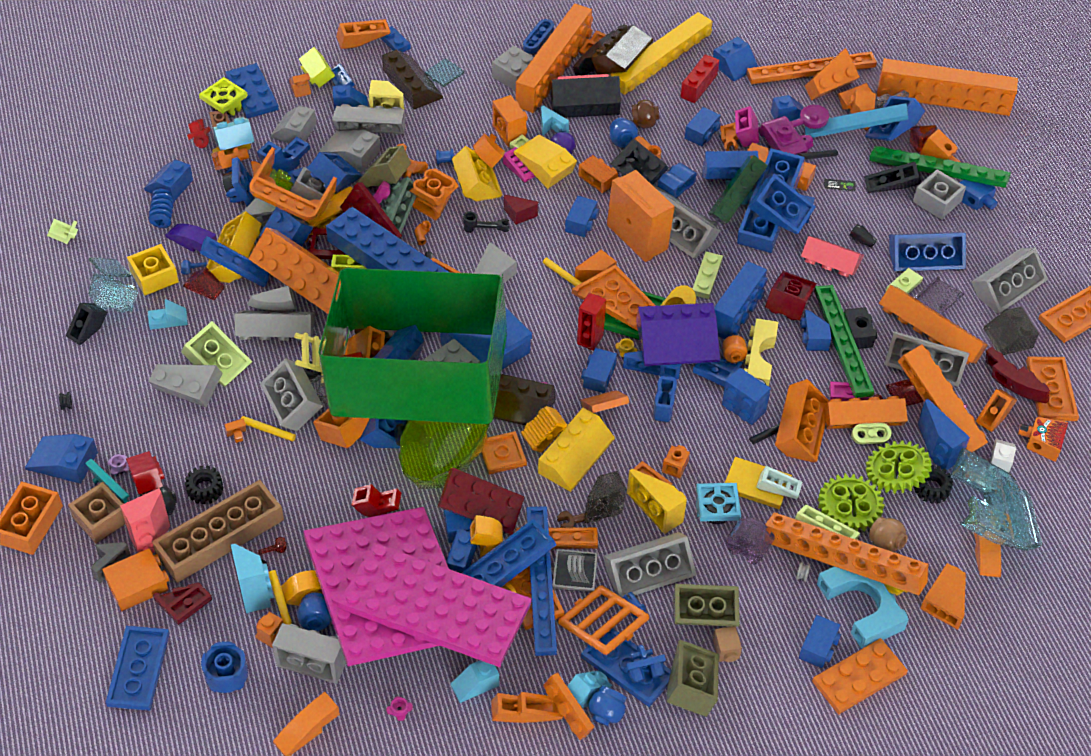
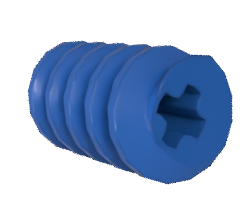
M158 189L152 193L148 219L155 227L167 228L171 225L174 198L169 190Z

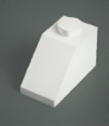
M995 439L988 468L989 472L1008 476L1015 456V444Z

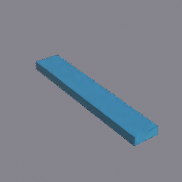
M907 103L829 118L828 123L822 128L811 129L805 126V135H810L814 138L908 120Z

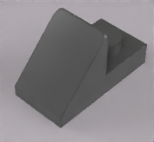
M121 542L95 545L101 559L96 560L91 567L94 579L101 583L105 579L103 568L131 556L128 544Z

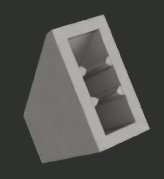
M489 243L474 273L497 274L501 278L503 274V282L505 283L517 274V261L494 244Z

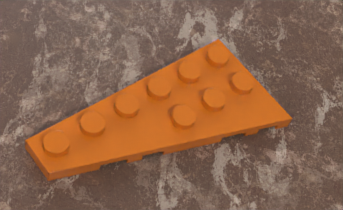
M616 264L572 288V294L583 300L589 292L605 298V313L637 331L636 318L638 307L656 306Z

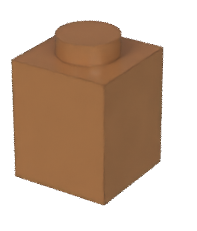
M736 627L715 629L713 643L716 653L719 654V662H733L740 659L742 647Z

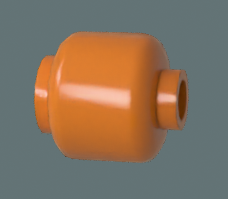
M729 336L722 343L723 356L728 362L737 363L746 358L748 353L747 345L741 336Z

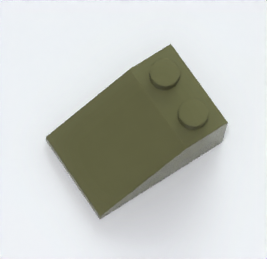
M680 639L677 644L668 681L666 702L707 717L718 701L719 654Z

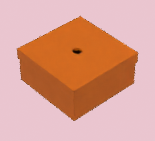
M634 170L612 180L607 226L646 263L654 256L668 250L675 206L637 170Z

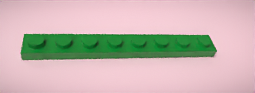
M875 146L870 154V161L898 167L915 161L919 171L933 173L938 169L949 177L1006 188L1011 176V172L991 169L985 166H976L934 156H925L883 146Z
M815 286L816 298L825 322L830 325L831 337L854 398L872 397L874 395L873 386L834 286Z

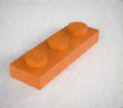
M558 672L551 675L543 687L547 695L551 697L557 706L559 713L570 725L572 732L581 740L595 726Z

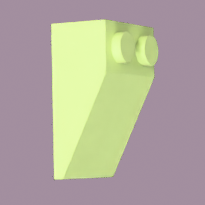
M213 321L188 341L181 351L193 365H216L223 373L218 383L224 387L252 363Z

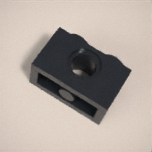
M867 308L845 309L844 314L857 348H872L877 339V330L873 328L872 316L868 314Z

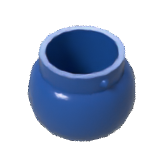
M622 117L617 118L610 125V139L617 147L625 148L638 136V129L632 121Z
M317 592L309 593L303 597L297 609V619L304 629L320 631L330 625L332 619L323 594Z
M601 685L599 691H596L589 701V711L593 714L592 719L605 726H608L609 723H618L625 714V701L627 697Z

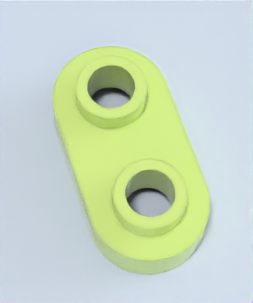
M867 423L856 425L851 432V437L857 444H883L890 439L892 433L890 427L885 423ZM858 432L863 433L864 437L860 438ZM877 432H882L883 437H879Z

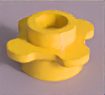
M628 338L622 339L615 345L621 357H624L625 353L637 351V348L634 347V342Z

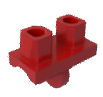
M203 119L194 120L188 124L190 133L187 135L188 140L194 138V144L199 148H204L209 144V137L206 134L211 131L210 127H205Z

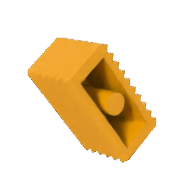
M546 406L539 410L534 420L525 425V429L521 431V434L532 450L542 453L568 424L556 409Z

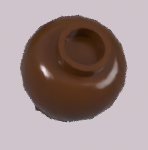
M642 100L632 105L633 123L636 127L652 128L656 125L657 120L660 119L659 107L655 106L650 100Z

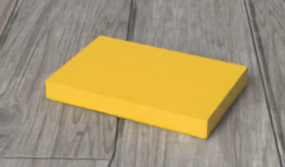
M735 457L725 483H737L738 496L780 510L785 496L756 488L760 474L765 466Z

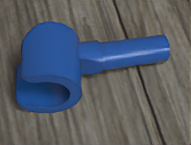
M184 260L181 263V273L187 275L191 272V269L206 267L207 264L206 262L191 263L188 260Z

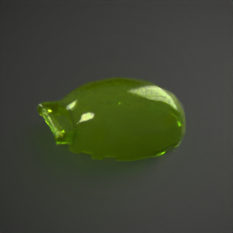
M409 420L401 436L400 454H398L403 474L419 489L443 487L450 468H456L465 472L481 453L489 434L490 423L471 424Z

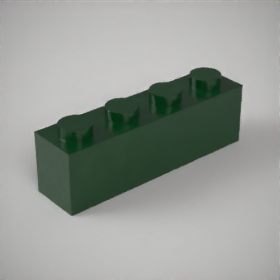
M755 155L748 156L708 214L721 224H727L768 165Z

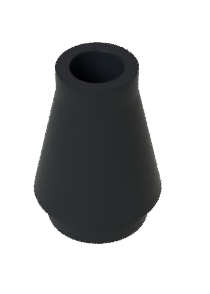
M857 224L849 235L852 237V240L870 248L877 241L863 225Z

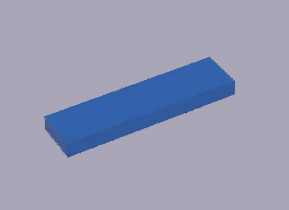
M208 236L204 239L200 254L263 288L267 285L270 275L267 271Z

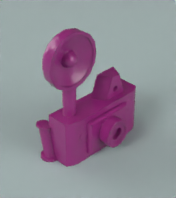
M808 105L801 110L800 119L789 121L786 116L761 123V126L758 128L761 137L764 136L772 149L795 155L807 153L813 147V139L810 135L799 136L794 127L804 124L811 129L822 128L828 123L829 112L823 106Z

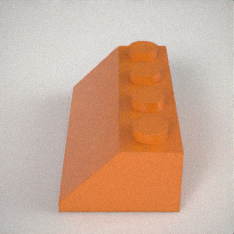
M808 379L789 385L775 446L787 457L815 463L818 460L826 424L824 407L830 401Z

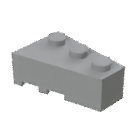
M156 364L148 382L156 390L207 407L223 373L216 365Z

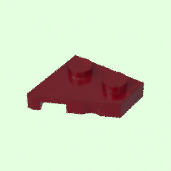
M199 582L189 584L186 587L174 588L172 592L162 595L159 592L153 594V599L178 625L213 600L212 595Z

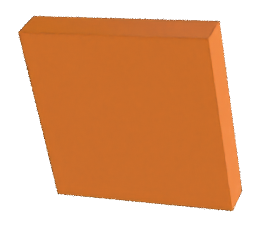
M614 390L581 399L580 401L582 407L596 413L628 404L629 398L627 395Z
M516 431L478 440L489 475L527 466V460Z

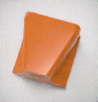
M436 168L428 169L424 172V177L415 180L413 188L409 190L416 196L412 207L437 220L448 203L451 193L459 186L454 178Z

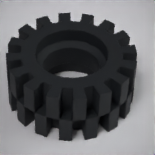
M203 465L199 466V470L195 467L193 468V473L189 471L188 477L186 476L185 478L188 497L192 501L195 500L197 504L200 501L202 504H206V501H209L210 504L213 498L216 501L218 495H222L223 490L220 472H216L214 467L210 469V466L207 465L206 469H203ZM209 481L212 483L209 487L204 489L196 487L200 482Z
M931 465L932 472H929L930 477L925 478V483L919 482V488L915 486L914 488L915 493H919V498L924 497L923 501L927 502L929 499L930 503L934 504L936 500L938 504L941 500L944 502L949 497L953 486V478H950V473L946 474V469L941 471L940 466H937L935 469L934 465ZM926 481H935L941 487H930Z

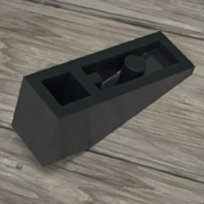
M915 161L864 176L868 193L905 189L922 183L919 168Z

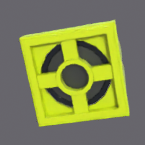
M225 77L199 94V98L212 106L214 111H219L222 114L227 111V115L231 114L232 116H235V111H241V101L248 97L245 90Z

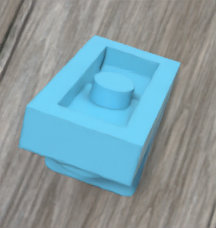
M543 105L541 107L542 135H545L551 129L557 133H569V120Z
M165 299V309L148 311L150 330L188 325L186 308Z

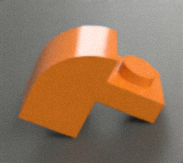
M484 133L473 145L476 154L489 167L493 168L504 156L505 151L495 143L497 137L491 133L487 136Z

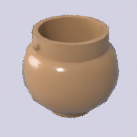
M879 517L872 525L869 533L870 541H873L877 547L892 552L902 549L908 539L905 526L894 518L886 519Z

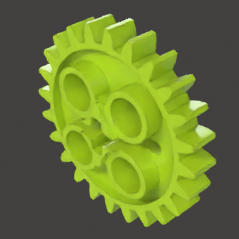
M903 440L900 444L893 441L891 446L885 443L886 447L882 448L879 446V452L872 451L873 456H868L869 461L866 462L868 480L872 481V485L876 484L878 490L885 488V493L889 492L890 489L896 494L897 490H900L901 493H904L905 489L912 491V486L919 488V482L925 483V478H929V472H932L929 453L925 452L924 447L919 449L918 443L912 446L911 441L907 444H904Z
M846 473L843 478L839 475H836L835 480L830 478L829 483L825 482L823 488L820 489L818 497V508L822 509L821 513L853 528L857 532L859 528L864 532L867 526L871 528L874 522L879 517H882L885 505L883 504L884 497H880L881 491H875L877 485L870 486V480L864 482L863 476L856 479L855 474H852L851 478Z

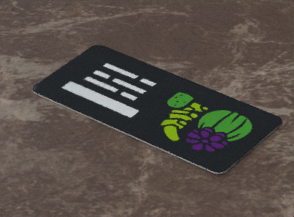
M824 179V188L856 191V182Z

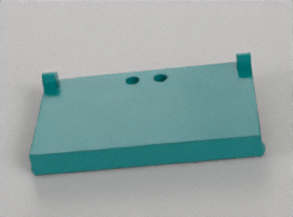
M92 458L85 463L95 477L92 480L95 484L103 482L123 504L129 502L127 498L130 495Z

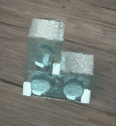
M93 273L88 295L99 308L107 309L110 307L115 308L118 312L125 313L126 311H133L138 290L134 285L116 282L111 276Z

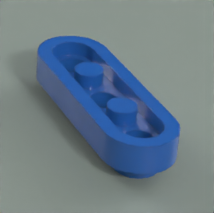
M550 19L540 20L523 41V50L529 54L536 53L553 33L554 22Z

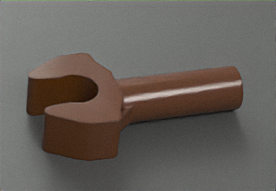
M566 510L558 515L557 522L567 520L568 523L561 524L560 528H573L576 523L595 519L596 516L594 511L573 516Z

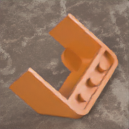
M271 147L250 182V193L306 221H311L321 216L336 191L337 178L333 177L320 200L313 199L309 201L277 186L275 180L267 176L274 164L275 148Z

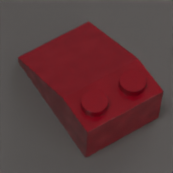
M782 271L771 288L765 308L769 309L772 313L783 314L790 320L800 321L817 283Z

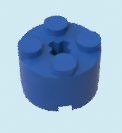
M227 641L215 643L202 656V671L211 691L229 693L244 687L248 677V666L244 651L237 647L236 644Z

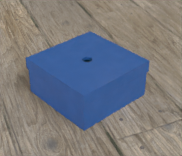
M506 307L507 340L502 370L530 353L532 332ZM440 333L442 346L455 339L474 355L480 363H484L487 360L491 335Z

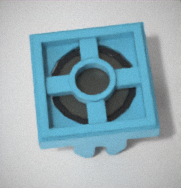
M737 483L696 484V510L700 521H708L711 524L719 525L727 521L741 520Z

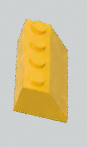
M245 211L224 224L217 242L249 258L250 252L255 247L254 242L260 235L259 230L262 223ZM209 259L202 275L204 279L231 283L242 277Z
M582 408L538 459V474L572 492L614 441L615 437L598 415Z

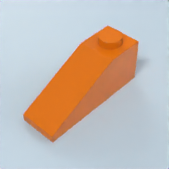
M386 19L339 23L336 37L341 49L356 48L388 35L391 31Z

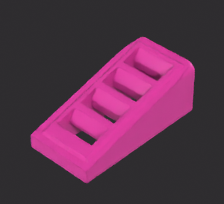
M514 147L504 153L503 164L522 181L527 182L534 178L535 175L513 153L518 149Z

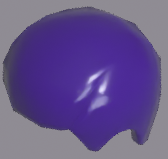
M558 132L550 140L565 148L570 154L573 153L574 148L576 149L574 137L567 132Z

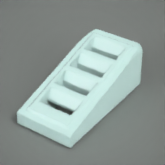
M765 466L760 474L756 488L797 499L802 481Z

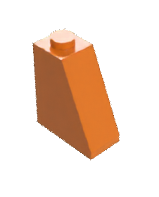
M947 563L925 596L920 609L958 630L965 612L966 573L958 567Z

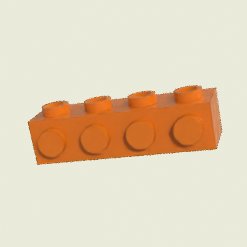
M890 396L887 399L881 400L880 397H871L868 400L851 398L849 401L832 399L824 407L827 429L854 428L858 424L867 423L903 426L908 421L905 398L899 399V396Z

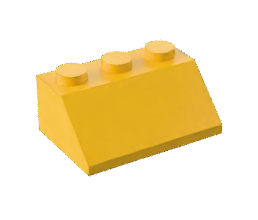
M465 146L452 158L458 182L466 198L478 202L499 198L503 195L493 168L489 167L473 149Z

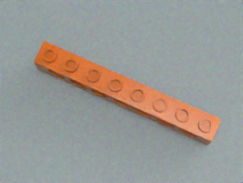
M775 512L765 524V543L916 595H920L928 582V563Z

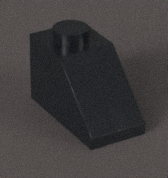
M79 303L65 336L78 345H82L101 329L108 312L95 303Z

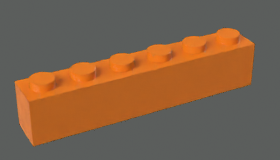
M890 285L879 302L883 306V311L890 315L892 313L899 316L897 319L906 325L910 323L914 326L912 329L919 334L924 332L929 336L928 339L931 342L941 343L946 347L969 353L966 363L968 365L969 363L976 364L988 346L987 343L897 286Z
M923 344L904 354L898 360V363L924 402L926 399H929L970 437L963 458L988 443L984 432L978 428L974 417L967 412L963 401L957 397L951 383L945 379L941 368L935 364L930 352Z

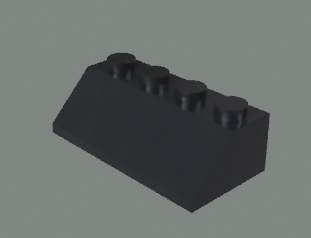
M619 76L552 80L551 108L552 111L560 116L572 118L620 115Z

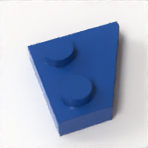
M720 359V362L696 363L693 367V373L725 387L726 380L739 368H742L743 362L739 361L737 364L726 363V359Z

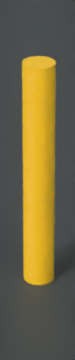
M546 257L543 260V264L575 287L582 283Z
M245 416L241 417V419L244 418L247 426L292 442L296 438V434Z
M276 570L269 571L271 586L284 624L290 625L292 621Z

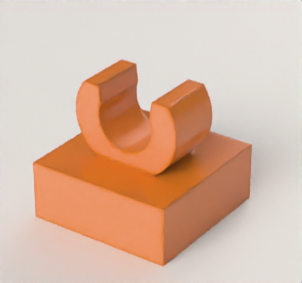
M244 418L224 424L227 437L233 435L236 443L243 441L242 432L246 431Z

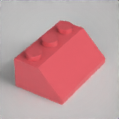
M808 236L801 255L807 263L815 265V262L822 264L821 268L832 271V268L839 270L838 274L849 277V274L855 275L864 256L861 253L813 236Z
M160 488L120 505L131 542L137 553L150 548L153 554L155 550L152 541L166 534L170 528Z

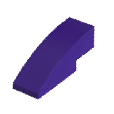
M177 224L165 234L168 239L192 252L195 250L200 252L203 241L207 236L217 241L216 234L191 224Z

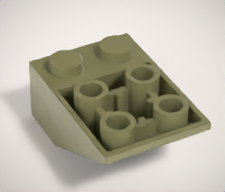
M403 145L388 148L368 167L355 185L358 182H362L366 188L370 186L379 187L383 180L390 184L397 183L411 164Z

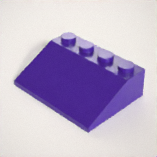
M713 303L638 307L636 323L644 366L720 362L717 320Z

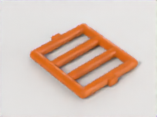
M600 585L584 599L579 598L574 603L575 606L559 618L558 624L604 655H608L624 640L629 641L634 636L633 633L649 620V614L603 585ZM600 595L608 598L607 601L577 626L570 622ZM615 604L623 608L592 635L584 631ZM630 613L638 617L608 644L605 645L599 641Z

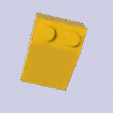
M537 135L513 152L547 189L571 174L577 163V160L565 148L541 135Z
M635 469L629 470L627 494L655 525L666 534L682 524L687 502L683 492L678 491L673 485Z

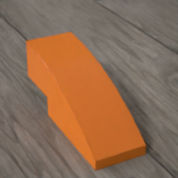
M977 519L974 536L979 575L1001 577V546L997 521Z
M323 692L285 726L273 740V743L284 756H291L321 734L322 727L340 715L339 707L326 692Z
M521 692L516 696L497 693L491 700L492 721L529 723L561 720L563 718L557 706L548 695Z

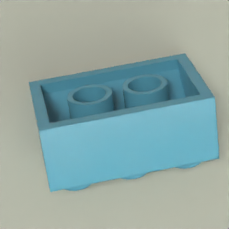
M231 544L246 613L271 607L270 599L274 597L267 564H262L259 555L237 544Z

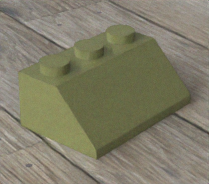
M675 584L673 593L675 624L739 627V586Z

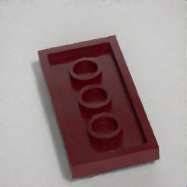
M358 182L341 204L340 208L342 211L346 212L351 207H354L401 239V233L362 182Z
M450 468L437 507L472 521L476 515L494 518L502 524L503 533L512 535L525 496L456 468Z

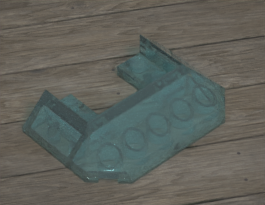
M962 448L951 476L982 492L985 502L972 496L968 500L970 514L960 525L996 544L1023 551L1041 547L1043 544L1031 495L1025 489L1021 491L1020 487L1015 483L1016 479L1012 474Z

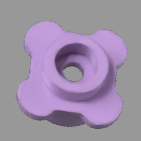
M117 454L108 460V465L111 466V474L117 475L123 471H129L126 461L127 456Z

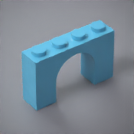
M835 566L819 573L817 586L827 600L847 591L856 590L868 594L875 601L878 610L854 622L851 630L852 636L861 649L880 638L884 640L905 630L909 620L907 613L899 607L894 595L888 592L884 583Z

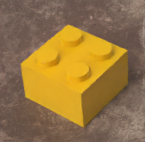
M162 244L127 257L130 272L144 296L179 282L176 267Z

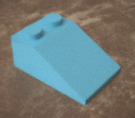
M244 117L236 118L231 123L220 122L216 124L217 126L213 127L214 139L220 151L255 142L249 120L244 119Z

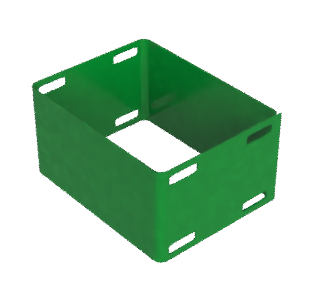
M359 268L342 269L338 276L319 347V357L330 414L335 417L471 424L491 423L494 419L507 340L503 274L501 278L497 274ZM339 282H341L340 289H339V293H338V297H337V301H336L337 289H338V286H339ZM416 325L420 332L491 335L488 358L484 363L339 356L345 355L350 332L354 329H365L368 326L378 330L397 331ZM347 327H348V334H347V338H346V342H345V346H344V339H345V335H346V331H347ZM325 336H326V342H325L324 350H323V353H322V355H321V349H322V346H323L324 338H325Z

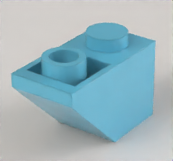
M592 671L576 674L567 687L580 706L584 708L589 706L590 698L596 691H599L601 685L611 688L612 684L602 672Z

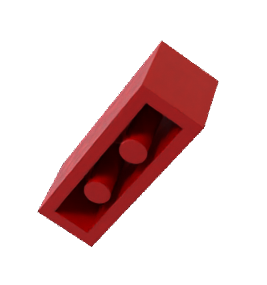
M705 54L682 82L680 98L696 103L718 75L720 60Z
M590 292L579 307L577 344L594 351L604 336L606 299Z
M150 451L126 458L138 494L163 487L161 480L165 478L156 456L152 457Z

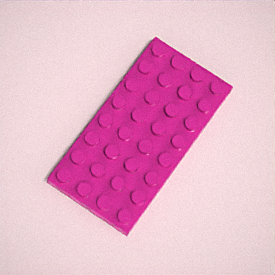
M374 542L339 600L338 608L500 667L526 616L532 598Z

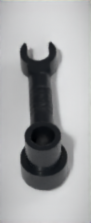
M472 211L465 212L463 215L465 232L471 233L474 231V228H494L502 232L509 231L508 219L477 221L478 216Z

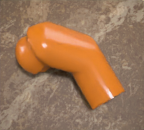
M427 220L420 223L414 230L418 245L426 244L425 235L431 228V223Z

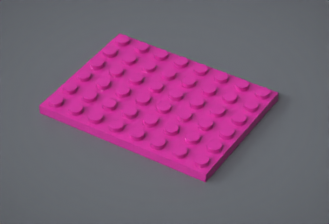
M424 507L304 530V539L347 666L440 646L338 608L339 600L374 542L448 568Z

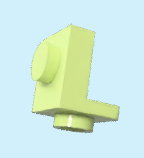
M54 219L47 236L68 244L70 238L74 239L78 229L75 228L77 221H73L72 225H68Z

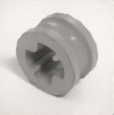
M800 562L796 580L803 579V582H806L811 564L804 565L803 562Z

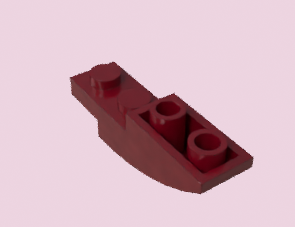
M993 347L986 350L985 362L993 368L992 378L999 384L1027 399L1045 404L1049 402L1050 390L1048 386L1040 382L1032 371H1028L1024 366L1017 370L1013 363L1008 362L1003 354L996 351Z

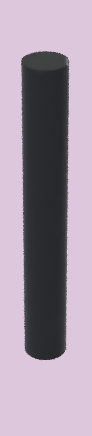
M838 150L799 153L798 155L805 157L804 160L837 156Z
M780 423L750 437V442L754 445L778 433Z

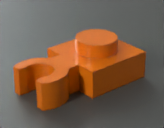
M735 122L720 126L721 140L726 151H729V147L732 145L738 150V144L735 140L739 138L736 134Z

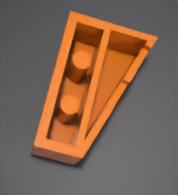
M845 48L839 52L805 85L811 101L845 87L860 78L847 49Z

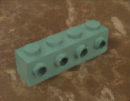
M409 177L391 185L390 194L382 208L400 233L404 228L416 198L409 191L413 188L414 183Z

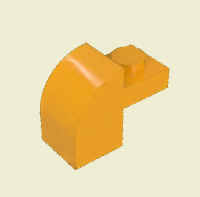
M476 515L470 525V544L480 545V557H483L503 542L502 524L498 520Z
M315 570L299 572L291 576L281 586L285 602L289 605L299 606L303 597L309 593L317 592L323 594Z

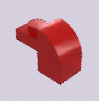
M372 484L354 489L352 506L359 513L367 517L384 515L387 512L399 510L402 492L396 488L380 493Z

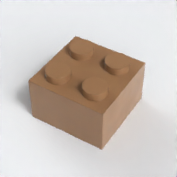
M103 482L68 504L72 518L95 544L126 524L120 507L123 503Z

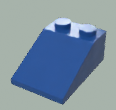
M890 96L883 108L907 103L909 119L871 126L865 137L892 141L917 125L925 110L915 98Z
M319 152L307 168L313 178L316 180L320 179L325 183L323 186L326 189L333 177H336V191H341L359 180L362 176L359 171L337 153Z
M773 174L763 182L747 207L761 218L790 232L799 234L816 206L776 174Z
M926 399L918 426L930 458L942 470H948L962 460L970 437L929 399Z
M78 434L43 436L25 469L81 484L89 470L85 463L91 458L94 460L98 454L94 438Z

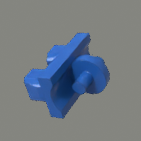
M638 645L637 652L632 653L631 658L632 660H639L627 663L623 667L624 671L629 673L633 683L645 680L643 673L645 668H650L652 678L661 677L665 674L663 665L666 661L665 655L647 658V656L653 655V650H645L643 645Z

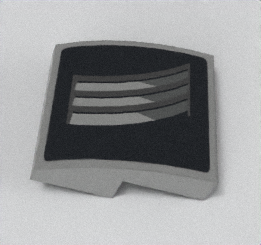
M557 549L553 589L594 591L598 553Z

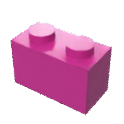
M748 106L736 110V134L742 146L746 147L752 143H759L758 119L752 107Z

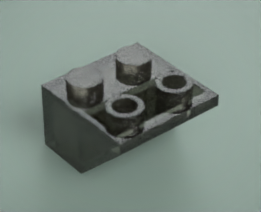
M618 471L598 476L587 498L584 514L585 524L597 522L610 516L615 517L622 513L627 489Z

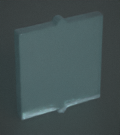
M445 58L425 71V74L433 82H437L442 87H445L462 76L464 70Z
M89 258V261L104 276L127 278L132 276L126 267L122 266L116 259Z

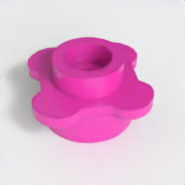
M397 696L392 700L386 711L388 715L397 717L398 721H403L406 718V714L412 711L413 705L407 702L405 698Z

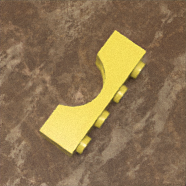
M756 318L755 326L751 325L749 335L753 337V340L749 339L747 348L751 353L746 355L745 365H748V369L744 368V370L769 387L772 365L766 362L760 353L766 349L774 348L778 322Z

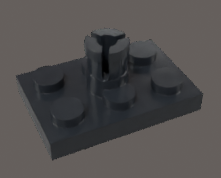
M635 139L610 163L623 176L637 170L652 185L669 169L667 164Z

